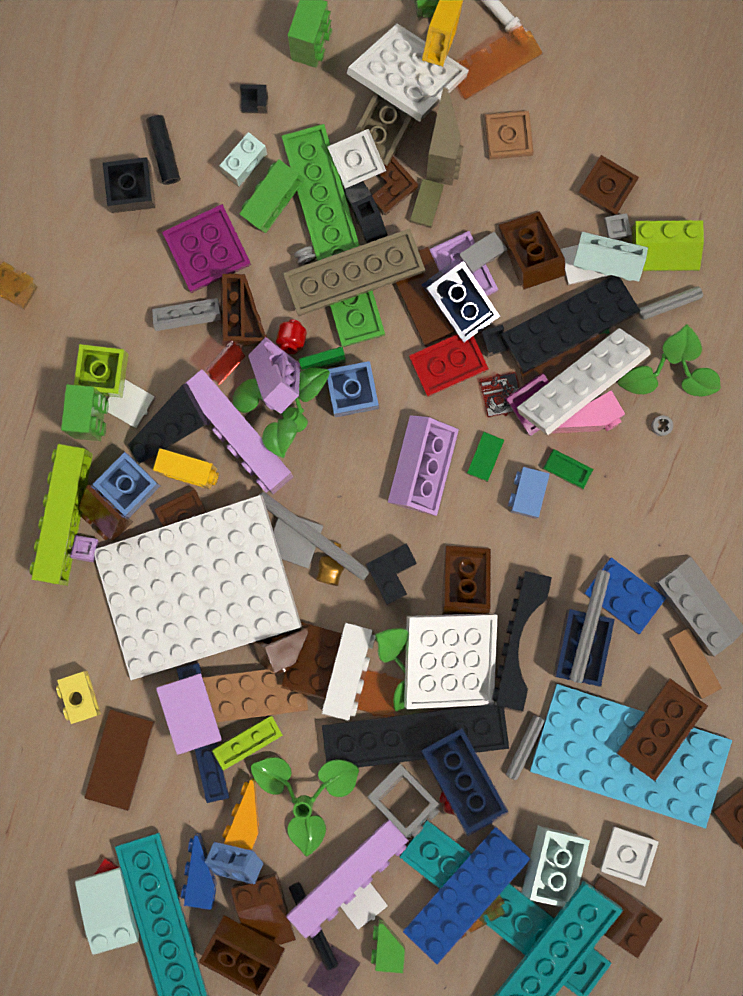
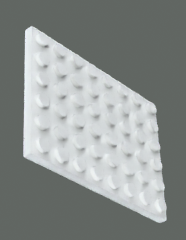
M262 495L95 550L94 557L130 680L302 627Z

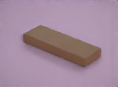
M689 628L668 638L700 699L722 689Z

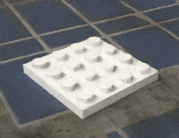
M396 24L348 67L347 74L420 122L440 103L443 87L448 88L450 93L467 77L469 70L448 56L443 67L423 61L422 57L426 42L404 27Z
M489 613L407 616L408 638L406 642L404 707L406 709L494 704V701L491 699L495 687L497 615Z

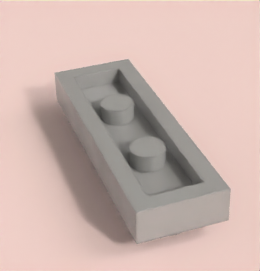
M218 298L152 309L155 331L221 320Z

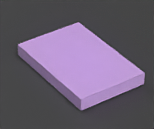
M467 231L429 250L439 271H441L454 260L460 259L459 254L475 244V241L470 231ZM486 265L472 274L486 296L498 292V288Z
M201 674L156 688L177 755L222 740Z

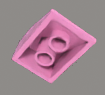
M611 390L588 403L550 434L594 432L604 428L606 431H609L622 422L621 418L625 413Z

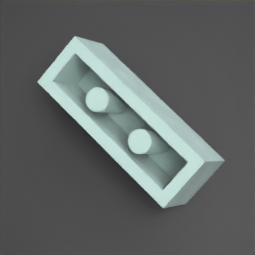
M582 232L573 266L583 270L601 272L604 275L622 277L628 281L634 280L639 282L646 261L648 247Z

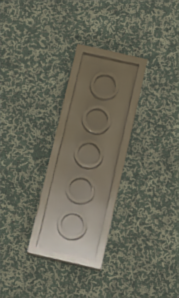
M409 228L283 273L299 317L425 272V268Z

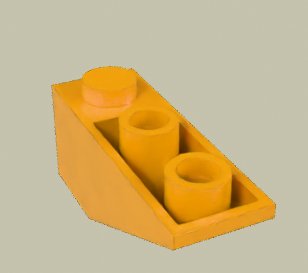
M253 778L249 783H244L240 795L243 796L241 804L236 803L231 814L232 817H235L231 826L227 824L222 838L226 839L224 844L247 850L253 849L260 832L256 781Z

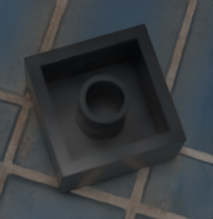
M147 157L103 162L107 207L111 213L156 208L151 164Z

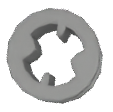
M312 246L302 248L294 253L295 258L299 259L298 265H304L316 259V255L312 253Z
M658 416L652 421L651 429L654 434L665 436L672 431L673 422L668 416ZM659 420L661 422L666 421L665 427L667 430L665 432L664 430L659 431L657 429L659 427Z

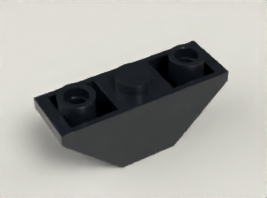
M362 181L343 189L366 244L387 237L388 234L381 214L365 183Z

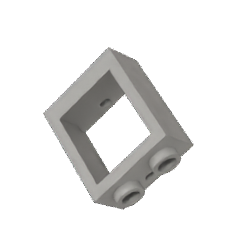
M401 764L368 796L379 810L408 838L411 835L416 837L424 828L422 824L427 819L431 821L440 812L438 808L441 804ZM404 777L430 802V805L407 828L381 802Z

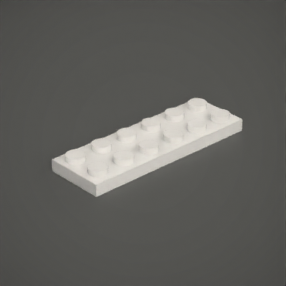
M618 328L518 406V412L546 435H549L651 354L650 349Z

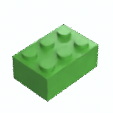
M299 0L287 35L292 61L317 68L319 61H323L326 51L324 44L325 41L330 40L332 28H330L332 22L330 19L331 11L328 10V1Z
M66 384L61 430L74 439L101 441L102 436L106 434V423L103 421L104 414L108 413L109 401L95 387Z

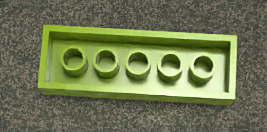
M58 444L57 449L53 450L52 462L54 466L53 471H50L48 474L47 484L50 487L48 494H45L43 499L45 512L44 516H41L38 528L41 530L40 538L36 539L34 545V552H37L35 561H32L30 566L31 580L68 586L73 562L70 556L75 535H78L80 515L82 514L79 505L88 484L93 453L84 448Z

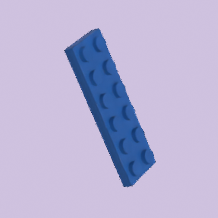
M495 827L403 932L436 965L439 964L531 858Z

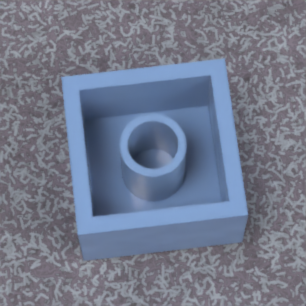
M370 361L328 369L330 374L327 381L335 418L379 409Z
M126 452L93 483L128 518L160 487Z

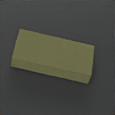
M426 179L422 180L410 219L411 223L428 228L432 227L444 184Z

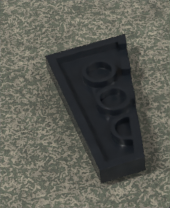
M187 383L183 384L128 444L138 464L158 454L159 448L165 450L209 424Z

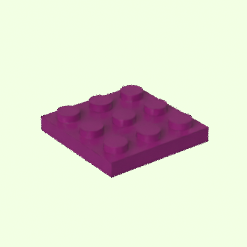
M223 204L162 232L191 293L221 280L222 274H233L251 265Z

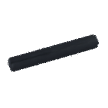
M300 882L289 886V891L297 905L306 897V894ZM321 929L312 937V940L326 970L330 971L336 968L338 963Z

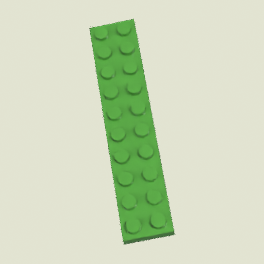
M322 124L283 135L282 140L290 168L305 178L297 192L317 261L358 247L359 242L339 173L328 150L330 142L325 125ZM373 291L330 305L342 347L385 336Z

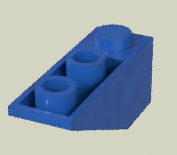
M196 833L194 839L190 838L188 852L192 854L191 861H187L184 875L188 876L187 885L183 884L181 899H185L184 906L211 910L214 906L217 881L212 870L205 864L208 854L201 834Z

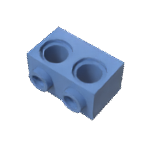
M214 842L205 864L215 875L255 884L263 862L252 850Z

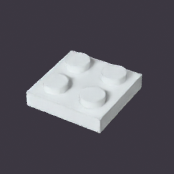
M369 129L328 146V150L345 188L386 171Z
M613 826L600 871L645 886L659 842Z

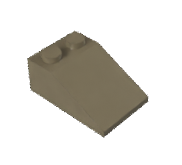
M374 93L353 135L369 129L382 162L387 166L416 119L377 93Z

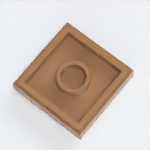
M529 110L485 115L489 160L533 156Z

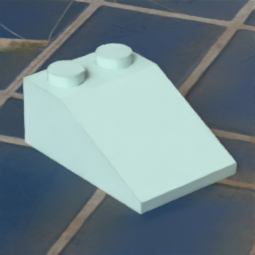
M120 868L75 881L85 932L93 955L138 942L140 932Z

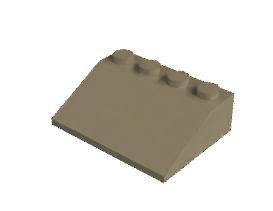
M443 87L428 155L426 180L452 186L453 179L458 180L464 146L460 145L461 136L448 88Z

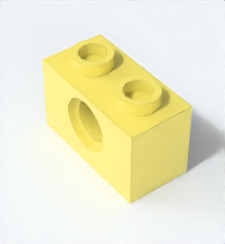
M88 671L57 680L59 685L56 686L59 698L64 700L65 707L63 712L67 721L70 720V723L73 724L101 715ZM75 692H79L82 695V702L79 705L75 704L72 700Z

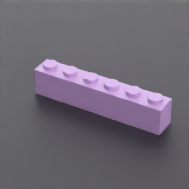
M387 819L300 901L286 917L305 939L308 936L314 937L322 929L321 923L326 919L328 921L332 920L339 913L337 908L342 903H345V905L350 903L356 897L354 892L360 886L364 889L373 880L371 876L377 870L382 872L390 864L388 860L394 854L399 856L407 848L405 843L408 842V839Z

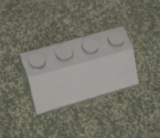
M691 556L654 583L687 628L691 630L693 636L708 656H716L743 633L742 623Z

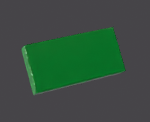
M483 432L467 474L488 482L504 440Z
M555 449L552 450L543 467V470L582 490L593 471L592 468Z

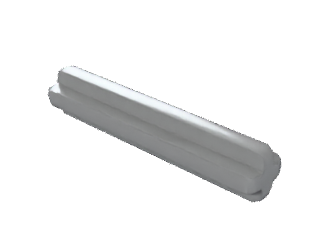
M697 286L641 307L639 315L642 320L699 300L703 297L702 289Z
M536 715L532 717L506 772L507 777L513 780L518 779L544 724V719Z

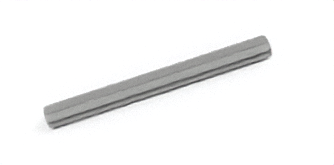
M265 492L260 494L263 496L266 509L359 579L364 580L368 576L370 571L268 494Z

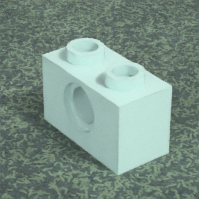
M248 132L220 164L222 173L239 187L267 155L266 146Z

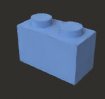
M523 467L521 472H516L514 485H517L515 494L511 493L508 506L512 507L511 513L534 519L539 518L550 473Z

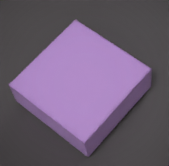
M75 535L71 559L94 563L98 539Z

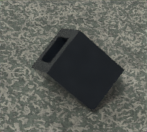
M241 84V112L268 114L267 85Z
M503 325L481 332L480 338L487 357L508 351L501 338V334L504 332Z

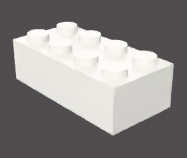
M345 623L322 714L348 721L350 716L355 717L359 703L355 701L356 693L361 694L364 680L360 679L362 671L367 672L370 661L366 654L368 648L373 649L376 638L375 635H372L373 630Z

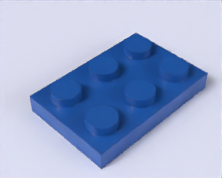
M611 557L601 569L610 573L602 608L640 635L666 597ZM595 579L584 592L589 598H591Z

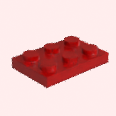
M454 335L409 355V359L427 397L489 370L474 336L466 342H462L458 335Z

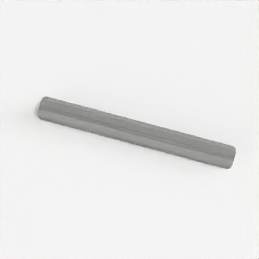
M598 570L570 675V680L578 683L583 681L610 573L604 570Z

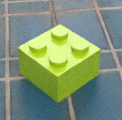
M79 344L74 385L95 387L104 396L123 398L129 354L124 349Z

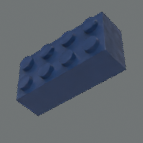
M463 729L422 750L425 761L467 837L508 815L509 811Z

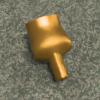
M333 542L336 546L341 548V544ZM322 556L319 560L316 581L338 586L344 567L330 556Z

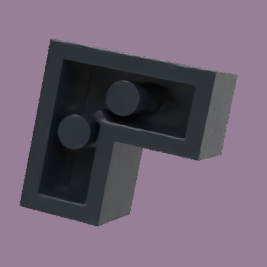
M407 543L366 564L386 605L407 595L397 575L417 565Z

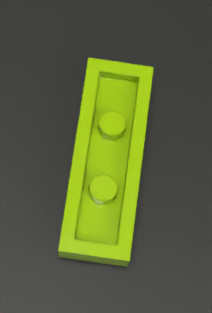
M269 716L211 751L222 771L283 735L273 717Z

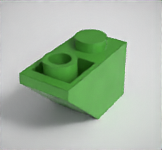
M379 920V925L374 926L373 940H377V950L372 949L371 964H376L375 971L403 973L405 945L384 920Z

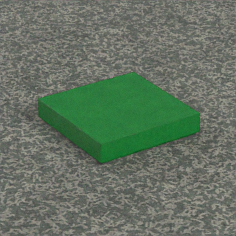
M337 347L300 358L299 362L303 371L308 368L325 369L346 363L343 347Z

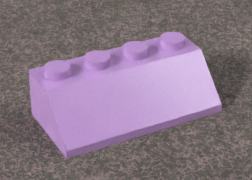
M410 415L388 503L437 516L459 429L429 417Z

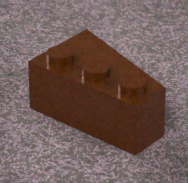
M222 274L221 346H258L265 337L267 338V335H265L245 274Z

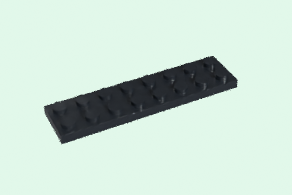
M494 704L322 725L326 763L331 760H345L360 768L423 760L422 750L460 729L464 730L476 753L509 749L504 709L494 707Z

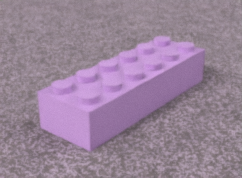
M203 369L186 382L209 424L212 422L214 425L212 428L213 432L222 442L225 440L229 442L226 447L237 459L240 456L244 461L241 464L251 476L256 474L259 477L256 482L266 493L269 490L272 494L276 493L293 478L289 469L276 455L265 447L262 438Z

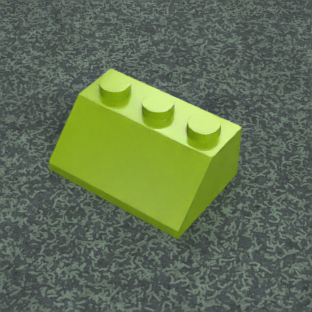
M703 220L635 221L632 226V244L648 247L643 271H699L704 245Z

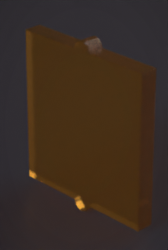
M367 671L357 709L370 712L373 716H394V693L398 684L403 680L387 676L386 673L379 674Z

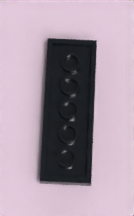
M611 276L501 334V338L522 374L639 314L640 309L621 278Z

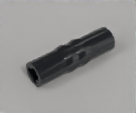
M151 116L146 119L162 183L164 185L177 183L181 179L164 116Z

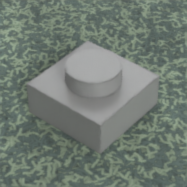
M627 213L605 217L604 222L608 238L616 240L631 236Z

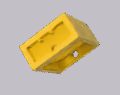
M439 0L429 25L422 57L423 61L444 66L457 31L463 0Z
M159 448L153 471L157 474L211 490L212 485H216L219 473L212 463Z

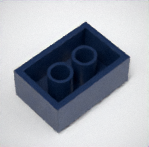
M572 609L566 610L553 673L554 677L570 680L586 617L585 612ZM599 616L581 683L601 687L615 619Z

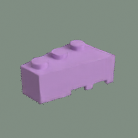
M265 337L248 356L263 401L267 407L272 410L275 409L281 414L299 396L300 363Z

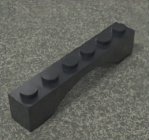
M525 571L522 577L518 576L516 589L519 590L518 599L514 598L511 606L514 617L513 621H508L506 633L510 634L508 643L504 642L501 656H505L503 665L499 664L496 678L500 679L498 688L494 687L491 699L495 701L494 707L519 713L524 711L528 688L519 666V642L523 628L531 614L548 599L552 577Z

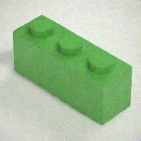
M278 159L277 162H274L269 167L265 179L256 185L255 193L252 197L244 202L240 215L258 229L267 233L305 178Z

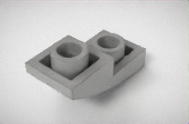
M493 232L459 254V257L473 274L488 262L491 263L508 249L496 233Z

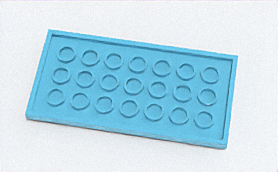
M556 684L529 770L530 772L696 826L707 827L732 740L693 728L659 777L654 781L616 754L645 712Z

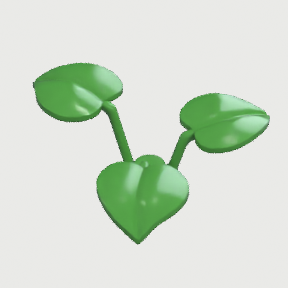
M687 324L664 342V353H662V358L656 372L653 373L652 368L649 366H638L631 369L618 380L619 386L631 393L639 395L651 393L658 386V380L655 377L659 376L667 359L673 364L682 362L685 374L688 377L682 380L681 385L688 394L699 397L709 396L721 389L720 377L714 370L698 368L692 374L689 372L685 360L692 361L697 359L702 353V344L697 334Z
M308 368L300 372L299 396L295 399L297 408H287L281 413L283 419H279L278 423H270L262 434L263 444L274 455L284 458L296 433L306 428L308 420L302 414L304 409L301 407L300 400L303 402L310 401L320 392L329 377L330 371L328 369ZM249 379L241 383L233 395V405L242 413L252 411L258 405L259 400L263 401L256 379Z
M395 628L376 634L379 659L384 663L394 659L405 673V666L397 655L401 654L405 649L408 631L404 628ZM405 680L398 684L394 693L393 706L395 711L405 708Z
M269 757L251 765L255 781L265 792L278 795L287 786L292 798L291 802L294 803L293 813L295 815L289 822L288 835L306 857L320 846L326 833V824L323 818L319 815L310 816L316 798L325 787L332 796L344 797L354 789L359 773V768L349 761L331 760L325 763L318 772V777L323 784L312 797L301 795L297 798L291 784L288 782L292 771L284 759Z

